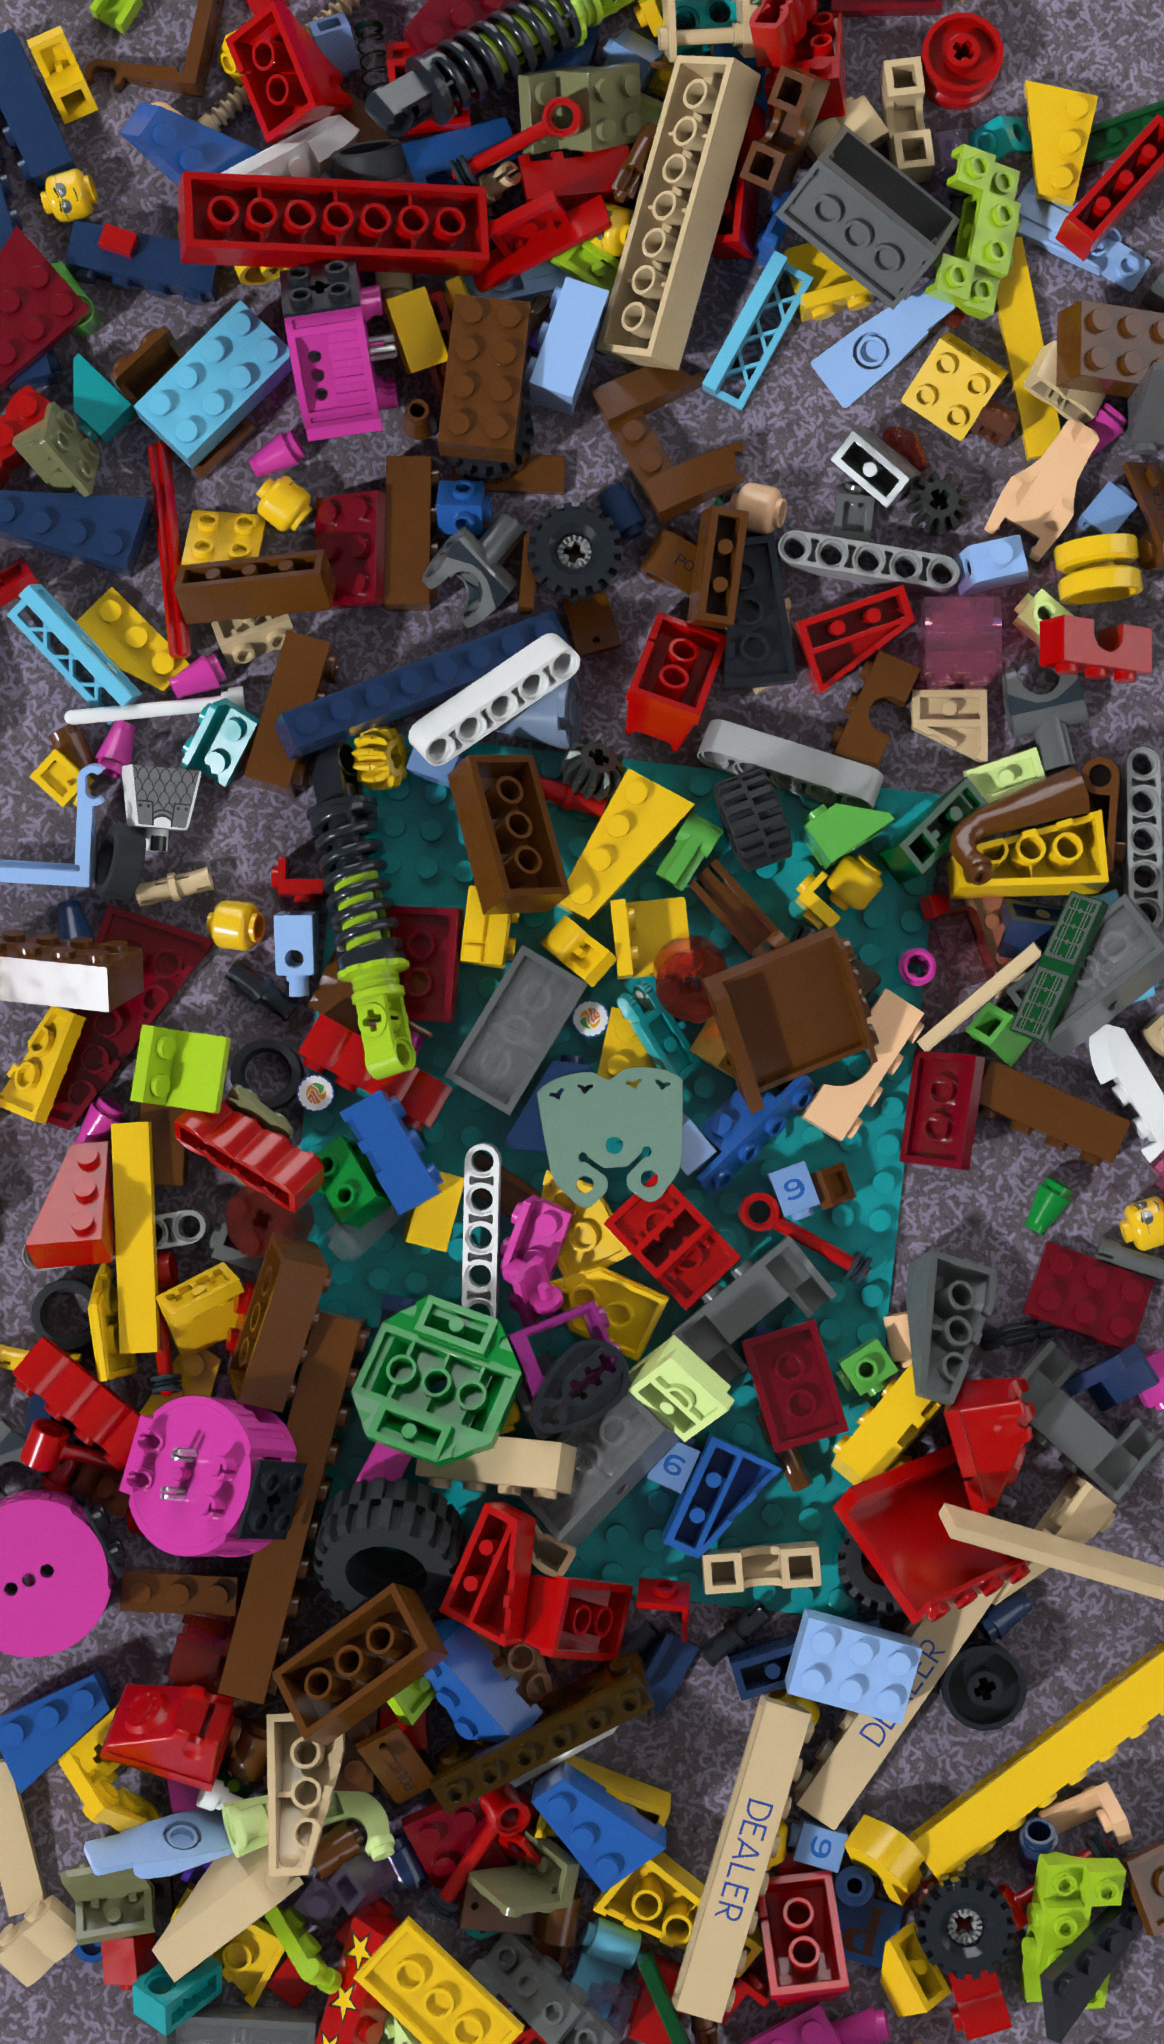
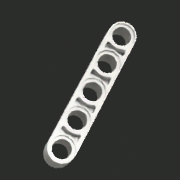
M547 633L414 723L409 731V743L433 766H441L449 762L570 679L579 669L580 656L557 634Z
M483 1142L470 1148L465 1157L462 1306L470 1309L473 1304L482 1303L489 1308L490 1316L497 1318L499 1307L502 1159L501 1153L496 1146ZM487 1150L491 1153L494 1160L491 1169L483 1171L476 1168L473 1162L476 1151ZM484 1188L490 1191L493 1198L490 1207L482 1209L474 1204L472 1196L476 1189ZM479 1226L486 1227L492 1235L491 1243L483 1247L475 1244L471 1236L474 1228ZM475 1265L486 1266L491 1272L490 1282L482 1285L474 1282L471 1277L472 1267Z

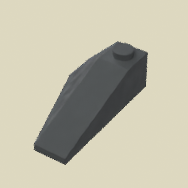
M1153 362L1124 405V418L1127 420L1124 426V449H1134L1136 455H1153L1157 453V449L1164 447V362Z
M932 1249L909 1263L906 1306L916 1396L949 1406L954 1404L969 1368V1358L974 1347L981 1340L983 1335L981 1330L986 1318L991 1316L995 1307L997 1269Z

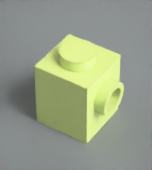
M1041 589L1035 597L1028 593L1015 607L1014 611L1019 615L1012 624L1040 647V621L1061 615H1074L1046 591Z

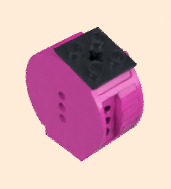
M334 260L324 265L311 267L296 266L289 270L279 271L283 317L290 359L308 442L383 430L381 410L397 409L399 407L395 376L385 378L376 375L374 361L397 357V352L386 353L387 351L397 350L394 333L370 336L368 321L373 316L383 315L379 284L361 287L355 260Z

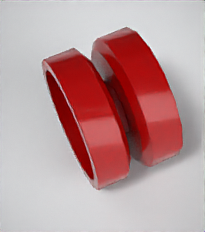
M956 12L940 18L930 27L923 41L919 56H921L925 95L932 103L947 110H965L977 106L990 94L1003 63L1004 46L999 32L987 19L974 13Z

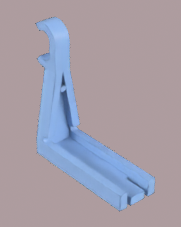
M92 763L85 766L78 774L75 864L0 859V882L90 887L95 882L97 864L95 806L102 804L105 799L101 795L92 796L89 794L88 774L96 773L99 775L106 767L101 764Z

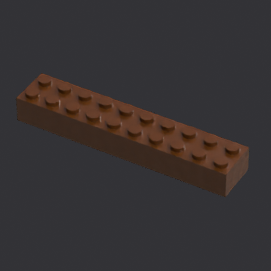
M321 1308L318 1323L314 1329H311L307 1356L301 1367L286 1426L297 1449L296 1462L307 1463L304 1473V1485L298 1494L293 1512V1523L287 1533L286 1540L272 1539L269 1545L253 1554L218 1690L220 1694L264 1704L270 1694L276 1695L277 1688H279L272 1672L281 1666L279 1664L281 1656H286L287 1650H290L295 1628L289 1627L290 1619H295L302 1605L305 1590L298 1589L300 1580L305 1581L306 1575H309L314 1553L309 1552L308 1549L310 1542L314 1543L318 1537L322 1515L318 1514L320 1504L324 1505L325 1500H328L332 1488L333 1478L328 1477L327 1474L329 1467H334L340 1456L343 1441L337 1439L339 1428L344 1429V1426L348 1424L352 1403L346 1402L348 1392L352 1390L362 1366L356 1365L358 1353L366 1351L371 1335V1329L365 1327L366 1318Z

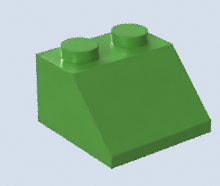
M838 803L827 809L822 804L805 817L806 819L802 822L804 827L799 836L823 870L826 871L845 856H848L886 830L894 818L888 812Z

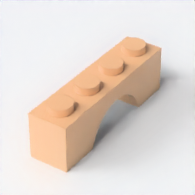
M884 989L870 1009L872 1016L866 1018L867 1023L872 1024L879 1040V1045L874 1046L878 1062L873 1064L871 1061L864 1075L852 1084L845 1086L821 1085L801 1115V1118L838 1142L842 1141L845 1136L852 1139L863 1122L858 1117L866 1104L870 1107L875 1104L884 1089L879 1086L886 1072L890 1075L895 1073L904 1058L903 1055L899 1054L906 1041L913 1044L925 1026L920 1022L924 1012L888 989Z

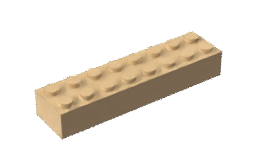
M677 55L596 346V350L620 362L679 371L761 77L759 73L734 57Z

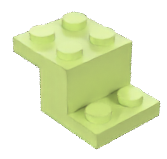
M675 1335L634 1365L629 1371V1380L632 1384L628 1391L684 1442L729 1411L735 1401L727 1394L731 1386Z

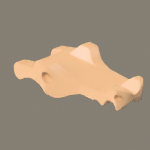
M1068 420L1043 456L1031 466L1010 478L1000 494L984 530L994 535L1000 529L1003 519L1016 525L1038 539V542L1031 548V553L1028 556L1038 563L1064 531L1074 515V497L1077 480L1092 451L1099 442L1096 431L1085 426L1079 420Z

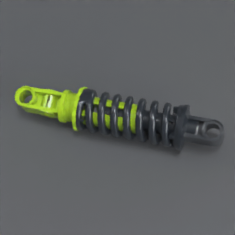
M519 0V2H509L502 11L497 10L490 13L486 21H476L469 30L458 31L453 40L445 39L438 44L436 49H427L418 55L408 57L405 62L406 74L385 86L375 89L365 102V111L391 139L403 136L410 129L428 119H431L437 125H445L452 117L458 114L456 107L460 110L470 108L472 103L471 96L476 100H484L488 95V87L493 91H500L505 84V78L508 81L515 82L518 80V75L521 74V69L525 72H533L538 65V60L542 63H548L553 59L554 50L558 53H566L573 48L580 47L587 38V27L593 28L602 22L603 18L618 12L621 8L635 0Z
M342 743L310 756L308 768L312 777L317 804L310 807L306 811V815L310 821L313 836H319L315 841L314 847L316 852L322 856L319 860L318 868L322 874L326 875L322 882V888L330 895L326 901V908L330 913L334 914L329 925L331 930L338 934L333 941V946L337 951V977L342 982L352 983L354 994L351 995L352 1004L356 1005L358 1026L361 1031L365 1051V1065L369 1074L374 1079L380 1080L410 1071L416 1065V1053L412 1045L408 1015L403 999L405 990L404 986L399 984L400 980L398 978L399 973L407 970L410 965L409 960H406L404 950L396 951L403 946V940L399 937H390L389 933L396 930L400 924L397 918L386 917V912L395 908V901L392 898L382 897V893L392 887L389 879L379 878L378 876L379 873L384 872L388 868V863L382 858L369 859V856L380 853L384 849V843L380 839L365 840V836L375 834L380 830V823L377 821L378 802L375 797L363 795L362 784L356 778L357 769L352 768L355 761L351 752L354 749L350 745ZM390 1016L397 1017L398 1020H393ZM369 1022L376 1023V1026L369 1025Z

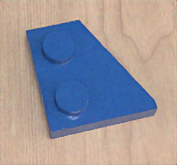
M790 186L789 192H784L782 197L776 195L768 213V217H771V220L766 230L761 229L754 246V250L759 252L757 261L759 265L766 267L774 250L778 252L789 225L775 214L793 192L794 187Z

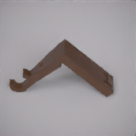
M198 0L185 64L181 73H179L178 67L95 59L85 68L84 77L86 82L91 86L95 83L94 77L96 73L104 71L116 74L113 82L120 92L128 83L203 98L224 0Z
M717 859L710 866L722 878L723 884L708 867L696 876L697 880L710 895L703 890L695 879H692L687 884L752 959L791 943Z

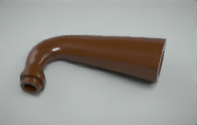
M1069 767L994 801L971 813L959 822L951 835L949 847L952 856L963 868V876L966 882L982 885L987 883L993 876L991 859L980 853L976 848L982 838L1074 816L1078 818L1089 813V794L1082 776L1076 768Z

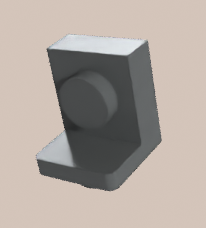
M847 481L845 486H836L832 536L870 541L875 498L856 481Z

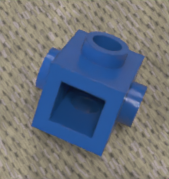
M439 481L436 501L438 533L454 534L460 528L466 527L473 535H483L485 519L492 518V498L485 497L484 481Z

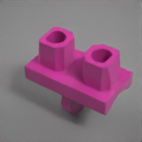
M535 1255L528 1263L519 1258H514L503 1268L504 1281L513 1285L514 1289L509 1297L510 1307L519 1312L522 1327L525 1328L535 1324L543 1315L552 1317L555 1311L563 1305L561 1290L550 1284L544 1258Z

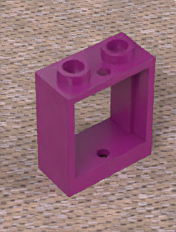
M595 1300L585 1302L507 1335L524 1375L522 1386L530 1406L543 1376L528 1341L529 1337L582 1316L591 1339L606 1341L621 1352L619 1345L615 1341L611 1343L606 1330L610 1326L607 1314L601 1305L597 1307ZM600 1355L599 1360L603 1368L586 1375V1378L580 1383L571 1381L569 1385L572 1390L569 1395L581 1391L587 1384H598L599 1382L596 1377L600 1372L609 1371L611 1373L613 1369L610 1364L614 1360L613 1357H603Z

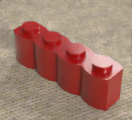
M761 0L762 5L752 13L749 20L757 66L777 69L791 61L796 50L795 44L803 38L807 31V21L818 10V0Z
M29 385L14 394L7 405L5 415L0 416V490H3L8 483L11 470L18 468L26 461L12 445L14 436L43 420L46 407L50 403V401Z
M320 1013L298 1052L306 1057L302 1064L321 1075L325 1068L338 1075L335 1083L353 1093L359 1087L370 1094L382 1090L387 1092L390 1098L397 1095L407 1113L406 1116L402 1117V1120L420 1131L424 1125L430 1128L433 1127L454 1088L417 1067L384 1079H374L369 1074L365 1065L362 1036Z
M222 1098L219 1113L186 1109L174 1121L175 1138L183 1146L198 1155L205 1156L216 1167L235 1175L255 1191L266 1194L272 1201L286 1210L296 1212L324 1183V1166L317 1155L310 1151L305 1152L301 1149L293 1148L286 1136L262 1129L260 1122L255 1117L233 1111L231 1105L224 1098Z
M43 1335L12 1372L17 1378L14 1385L31 1398L36 1393L44 1399L47 1404L43 1408L51 1416L60 1422L64 1418L71 1421L77 1427L74 1430V1434L89 1446H92L95 1442L107 1451L103 1457L112 1466L121 1471L126 1467L139 1418L142 1414L105 1384L98 1382L97 1377Z
M935 1878L920 1883L922 1893L924 1895L928 1893L927 1885L933 1881L935 1884H938L942 1880L938 1881ZM959 1915L958 1918H955L958 1925L956 1931L959 1932L961 1929H965L969 1932L973 1928L970 1923L972 1916L964 1919ZM984 1970L980 1972L981 1978L973 1980L971 1974H965V1980L955 1978L954 1973L949 1972L948 1976L942 1973L953 1993L956 2007L949 2008L957 2032L964 2030L968 2041L1012 2028L996 1971L989 1975L988 1971Z

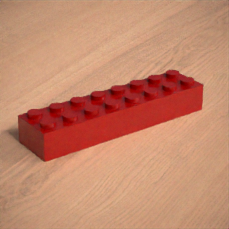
M183 171L177 189L181 264L293 268L296 266L311 267L324 265L334 260H355L357 271L480 276L490 260L486 187Z

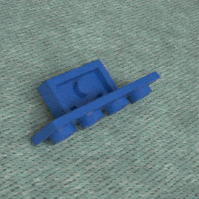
M805 1074L795 1078L777 1097L773 1096L768 1090L761 1092L765 1109L753 1114L749 1112L737 1089L698 1128L721 1151L696 1178L699 1184L711 1196H714L719 1190L726 1188L731 1183L733 1176L745 1164L753 1161L759 1154L760 1149L772 1137L777 1136L783 1131L793 1115L810 1104L813 1095L818 1089L809 1076Z

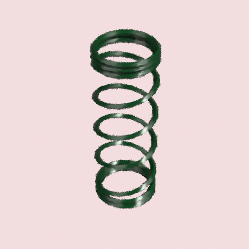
M364 20L357 23L354 27L355 36L361 39L357 44V50L363 54L359 62L361 68L366 71L361 77V82L368 87L363 93L364 104L370 95L366 96L369 89L379 88L375 87L378 85L389 84V82H379L368 85L364 82V76L368 72L383 73L388 71L387 66H376L366 69L361 63L362 59L370 54L384 52L375 55L378 57L386 54L385 50L380 49L364 53L359 49L360 43L367 38L382 36L376 38L375 40L377 41L384 38V35L381 34L383 24L377 20ZM365 27H379L374 31L376 34L367 35L366 37L363 35L365 32L359 31ZM386 68L384 70L372 71L375 69Z

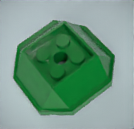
M428 1295L417 1301L416 1305L400 1311L382 1322L354 1383L351 1394L362 1421L365 1435L369 1440L437 1466H442L494 1448L523 1382L524 1375L499 1319ZM441 1380L447 1381V1386L443 1391L431 1393L432 1386L436 1382Z

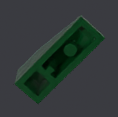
M965 777L900 830L876 856L898 884L923 875L949 848L951 835L958 823L989 803L969 778Z

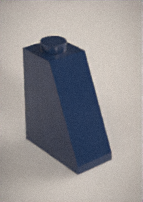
M561 1055L560 1061L551 1062L507 1135L504 1148L547 1153L537 1092L541 1087L559 1077L580 1072H590V1065L583 1064L584 1057ZM577 1086L584 1094L588 1091V1086ZM559 1089L557 1093H550L549 1096L559 1100L564 1089Z

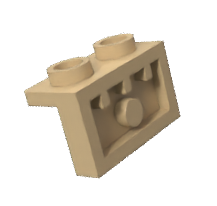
M288 613L281 616L269 615L251 617L244 620L214 621L211 623L218 644L231 668L239 664L248 663L254 658L273 650L281 649L286 631L296 633Z

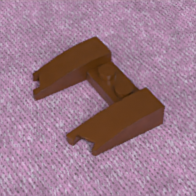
M646 366L592 389L591 393L593 403L657 519L660 524H663L743 483V474L735 473V456H743V445L741 441H737L673 466L645 415L702 387L705 378L698 372L692 377L680 368L677 371Z

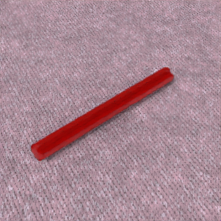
M158 442L150 444L148 452L169 655L173 659H186L191 656L189 626L185 622L174 592V585L182 558L171 451L166 443Z

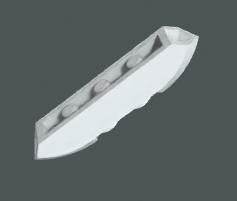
M341 115L329 116L221 173L316 178L333 168L331 154L343 147L355 144L360 130Z
M1105 1024L1089 1037L1090 1056L1095 1074L1101 1085L1113 1080L1115 1086L1111 1090L1116 1100L1122 1107L1128 1105L1135 1116L1131 1120L1134 1130L1141 1139L1148 1138L1150 1141L1149 1144L1141 1149V1152L1164 1175V1094L1125 1029Z

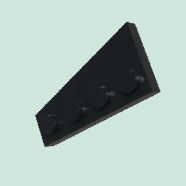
M774 535L745 538L734 625L727 628L721 692L794 684L797 681Z
M1129 1886L1123 1891L1120 1906H1108L1040 1974L1048 2039L1059 2044L1063 2041L1136 1934L1143 1927Z

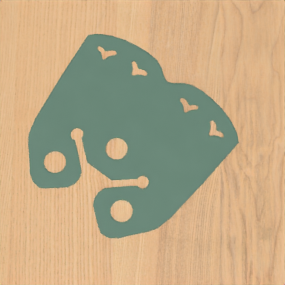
M634 1067L625 1069L614 1078L608 1080L592 1072H580L552 1080L537 1092L543 1135L553 1179L557 1186L575 1204L589 1208L606 1193L608 1188L606 1176L588 1163L580 1162V1153H586L588 1158L603 1168L627 1167L642 1153L644 1147H649L651 1155L645 1156L629 1172L626 1179L629 1190L647 1202L659 1199L678 1174L682 1156L683 1079L678 1075L658 1068ZM641 1079L636 1089L626 1085L627 1081L636 1082V1080ZM655 1080H660L663 1084L669 1082L671 1085L661 1090ZM582 1085L586 1087L588 1085H593V1088L589 1089L584 1094L583 1091L577 1086ZM559 1089H564L559 1100L549 1096L550 1093H557ZM612 1137L619 1138L623 1143L622 1150L616 1154L608 1152L606 1149L608 1139ZM645 1171H653L657 1174L658 1182L655 1186L645 1187L642 1184L641 1176ZM583 1176H587L593 1181V1188L588 1193L580 1192L576 1186L578 1179Z

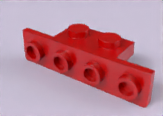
M551 190L489 222L488 234L498 248L489 252L490 260L481 275L473 276L477 290L481 294L611 228L612 222L601 194L567 212L554 191Z

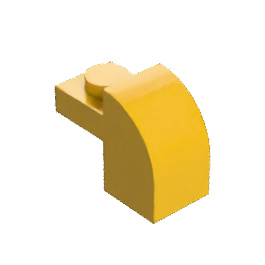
M61 26L26 40L65 125L98 110Z
M864 1814L845 1841L844 1846L853 1865L861 1867L869 1874L880 1878L890 1901L903 1906L910 1894L914 1893L920 1884L923 1875L919 1867L925 1858L917 1846L900 1831Z

